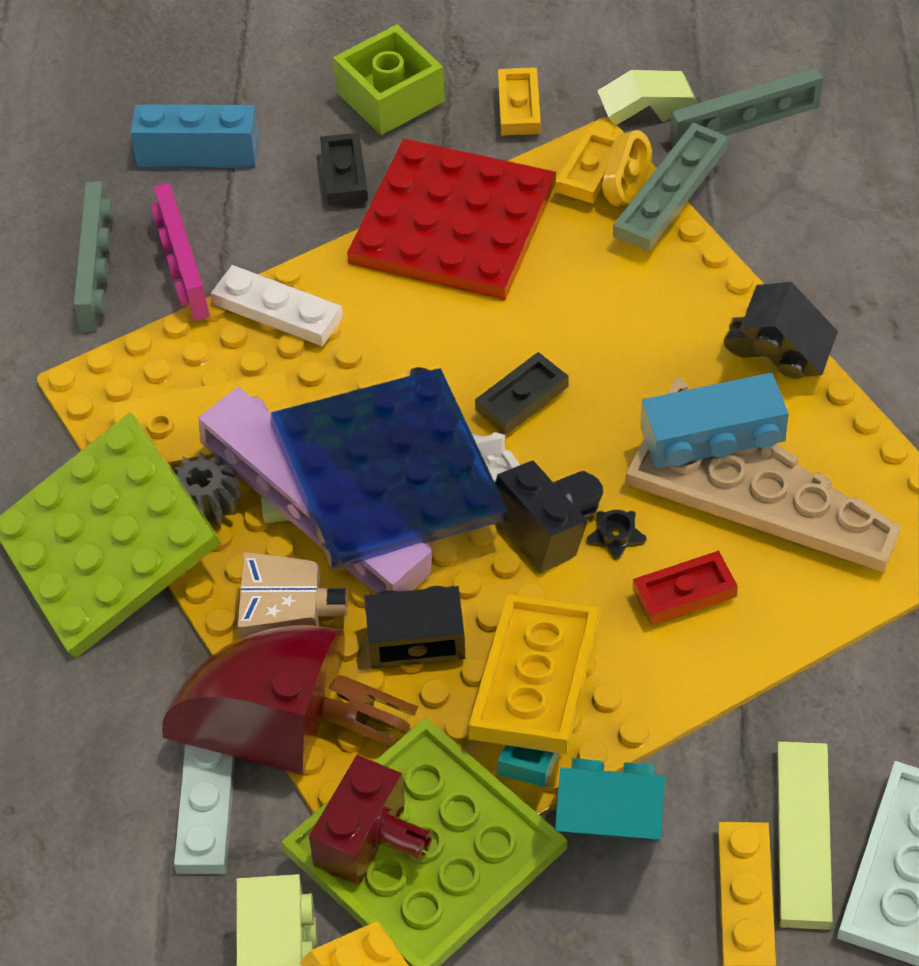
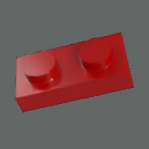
M719 550L633 579V591L650 625L737 597L738 585Z

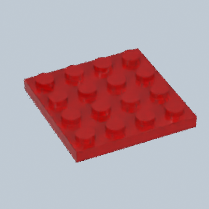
M403 138L347 251L348 263L506 300L555 187L556 171Z

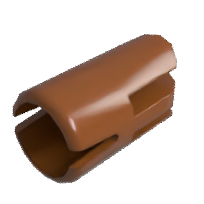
M339 675L328 688L336 692L337 696L348 701V703L324 697L321 715L328 722L387 747H392L399 740L365 725L367 720L369 719L403 734H407L410 724L390 713L373 707L374 702L377 701L411 716H415L418 706L347 676Z

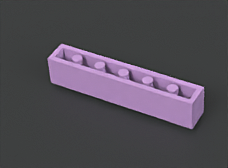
M236 387L198 417L200 443L215 456L220 455L225 465L232 464L233 469L240 478L374 594L387 590L397 592L412 591L431 575L432 550L428 542L416 532L411 533L402 526L395 514L383 504L378 505L369 498L362 486L354 478L345 477L336 470L330 459L318 449L313 450L304 443L294 427L288 423L282 424L271 415L261 399L256 396L250 397L240 387Z

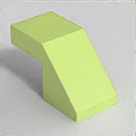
M630 70L598 90L606 113L615 126L649 105L661 121L665 122L671 118V111L691 106L697 102L682 71Z

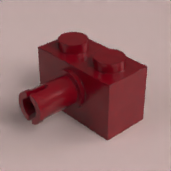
M360 755L355 756L309 835L314 866L359 885L381 845L413 857L419 862L425 858L426 855L422 852V849L428 852L433 840V830L422 828L397 817L405 804L401 772Z

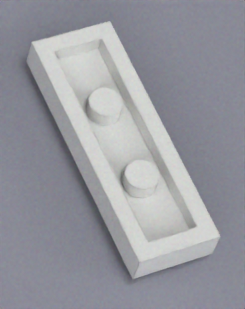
M234 265L229 268L211 292L213 305L320 346L325 344L343 318L342 306Z

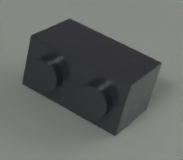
M430 586L426 589L402 592L387 590L378 594L364 595L371 669L466 659L459 586Z

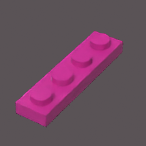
M170 182L154 186L158 203L151 204L150 207L156 228L164 227L158 230L164 254L173 253L166 256L172 280L181 279V281L174 282L181 307L189 305L194 321L209 318L210 313L203 284Z

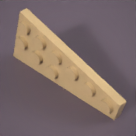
M676 377L667 394L688 390V384ZM644 438L626 472L625 485L881 572H885L901 530L899 525L857 497L848 498L831 486L832 480L820 472L814 475L800 466L798 458L778 444L767 448L756 447L737 451L724 457L714 456L694 460L681 466H666L655 469Z

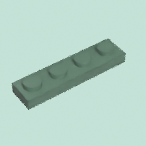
M817 68L671 111L670 142L674 147L692 123L726 136L820 107L823 77Z
M692 123L613 224V237L649 252L728 149L729 137Z
M102 181L86 182L74 296V309L80 333L97 332L99 315H105L106 312L105 292L101 289V284L108 283L109 278L108 262L104 258V253L111 252L110 229L107 228V222H113L114 206L112 198L105 197Z

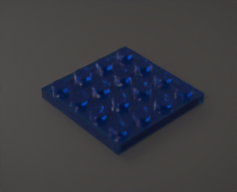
M441 368L271 412L270 424L332 570L363 562L364 560L421 542L426 544L506 521L508 509Z

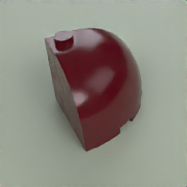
M313 625L283 626L250 634L223 647L194 670L171 701L162 722L163 738L303 775L322 721L321 706L324 697L330 698L332 690L328 687L337 677L344 657V631Z

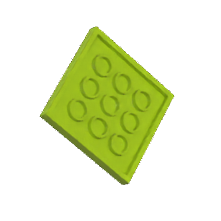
M131 412L0 515L1 544L67 652L75 658L82 655L222 543L141 422Z
M425 717L374 761L402 773L405 804L397 817L422 828L433 830L431 846L428 852L422 849L426 856L421 862L385 845H381L359 885L314 866L309 835L329 801L281 841L282 851L358 923L364 927L378 921L386 934L393 940L395 947L409 966H441L567 850V839L561 833L555 831L553 826Z

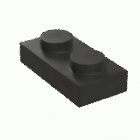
M360 133L320 137L328 205L368 201Z
M537 352L475 399V411L506 435L568 388L569 376Z

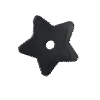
M623 510L598 511L596 513L598 528L587 537L589 545L607 547L616 560L621 558L627 547L642 545L647 539L644 534L635 528L636 512L632 510L628 512ZM617 530L620 531V534L614 535L612 532Z

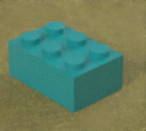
M572 758L571 768L560 767L555 831L661 840L665 776L655 775V765L624 763L623 772L604 771L605 764L603 761Z

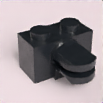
M793 282L756 285L745 316L731 319L729 331L726 333L723 341L725 347L731 353L742 358L768 357L781 374L789 378L799 379L803 376L823 374L838 331Z
M532 460L497 474L487 512L541 573L577 555L588 522L585 517L597 513L599 502L604 493L603 485L598 478L585 471L577 472L553 482L536 462Z

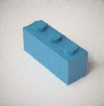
M135 105L130 133L137 167L256 168L259 135L254 105Z
M767 373L642 399L641 430L656 469L666 466H681L694 460L714 456L724 457L737 451L756 447L767 448L776 443L785 442L789 413L773 373Z

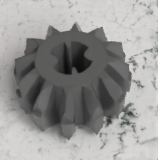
M201 452L197 460L190 461L183 456L181 467H171L208 522L213 521L221 526L223 515H235L236 502L240 501L241 489L240 484L237 483L236 471L233 469L232 464L224 465L220 455L207 460Z

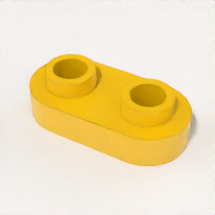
M639 130L622 133L616 138L602 181L603 193L608 201L616 207L629 205L644 186L652 161L650 141Z

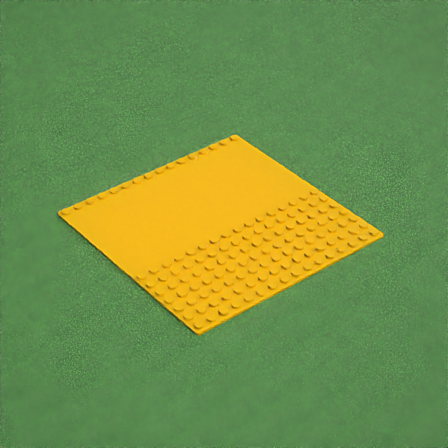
M603 117L508 161L556 171L557 179L587 127L616 136L624 132L617 125L615 126L608 117ZM652 162L645 183L657 169ZM555 184L506 300L349 264L347 251L358 231L356 229L258 274L342 306L343 318L323 346L213 305L211 296L206 298L210 313L209 318L194 321L190 307L187 306L38 375L37 382L39 388L81 451L115 424L112 403L284 371L301 440L313 450L318 449L330 459L334 468L372 464L369 457L368 430L385 383L389 381H406L407 373L410 369L422 367L432 372V383H444L449 388L454 431L455 464L454 467H439L443 488V501L389 507V509L395 514L402 526L411 533L416 532L428 542L432 550L431 575L414 590L426 589L430 586H459L466 659L371 669L364 595H372L374 593L290 520L264 523L261 495L238 475L237 483L240 484L241 496L240 501L236 502L235 515H223L221 526L213 521L209 522L222 543L167 587L212 656L223 647L240 639L238 618L244 552L316 562L319 564L321 588H347V616H320V626L344 631V657L337 676H347L418 706L415 716L405 714L377 701L374 702L373 707L410 724L408 732L427 717L541 817L557 808L560 767L571 768L572 758L600 760L605 764L604 771L623 772L624 763H639L919 608V451L830 355L822 375L803 376L799 379H793L781 374L768 357L742 358L731 353L725 347L723 340L729 331L731 319L745 316L756 285L764 283L688 201L648 252L613 237V224L628 205L621 207L612 205L605 197L603 190L600 191L594 204L556 193ZM537 352L569 376V387L506 434L505 450L511 451L520 465L534 460L553 482L580 471L594 475L603 485L604 492L599 502L598 511H635V528L647 537L646 542L642 545L627 547L618 560L613 558L607 547L589 545L587 537L598 528L596 513L585 517L588 522L577 555L562 564L540 573L488 514L487 508L490 498L485 499L460 450L456 439V425L458 424L469 425L471 434L483 437L492 435L494 432L504 434L475 411V399ZM773 373L789 413L786 441L776 444L796 456L798 464L815 475L817 472H820L832 480L831 486L848 498L857 497L901 527L899 539L885 572L625 485L626 472L644 440L641 430L642 399L666 395L676 377L688 384V390ZM615 530L612 533L619 535L620 531ZM719 550L738 585L737 597L650 625L633 591V579ZM506 594L600 607L598 627L567 754H559L545 787L497 775V761L505 745L468 739L469 722ZM332 690L331 699L348 703V701L337 696V693ZM322 718L303 775L286 771L311 812L315 813L331 799L356 755L375 761L390 747ZM369 719L365 723V725L398 740L406 735Z

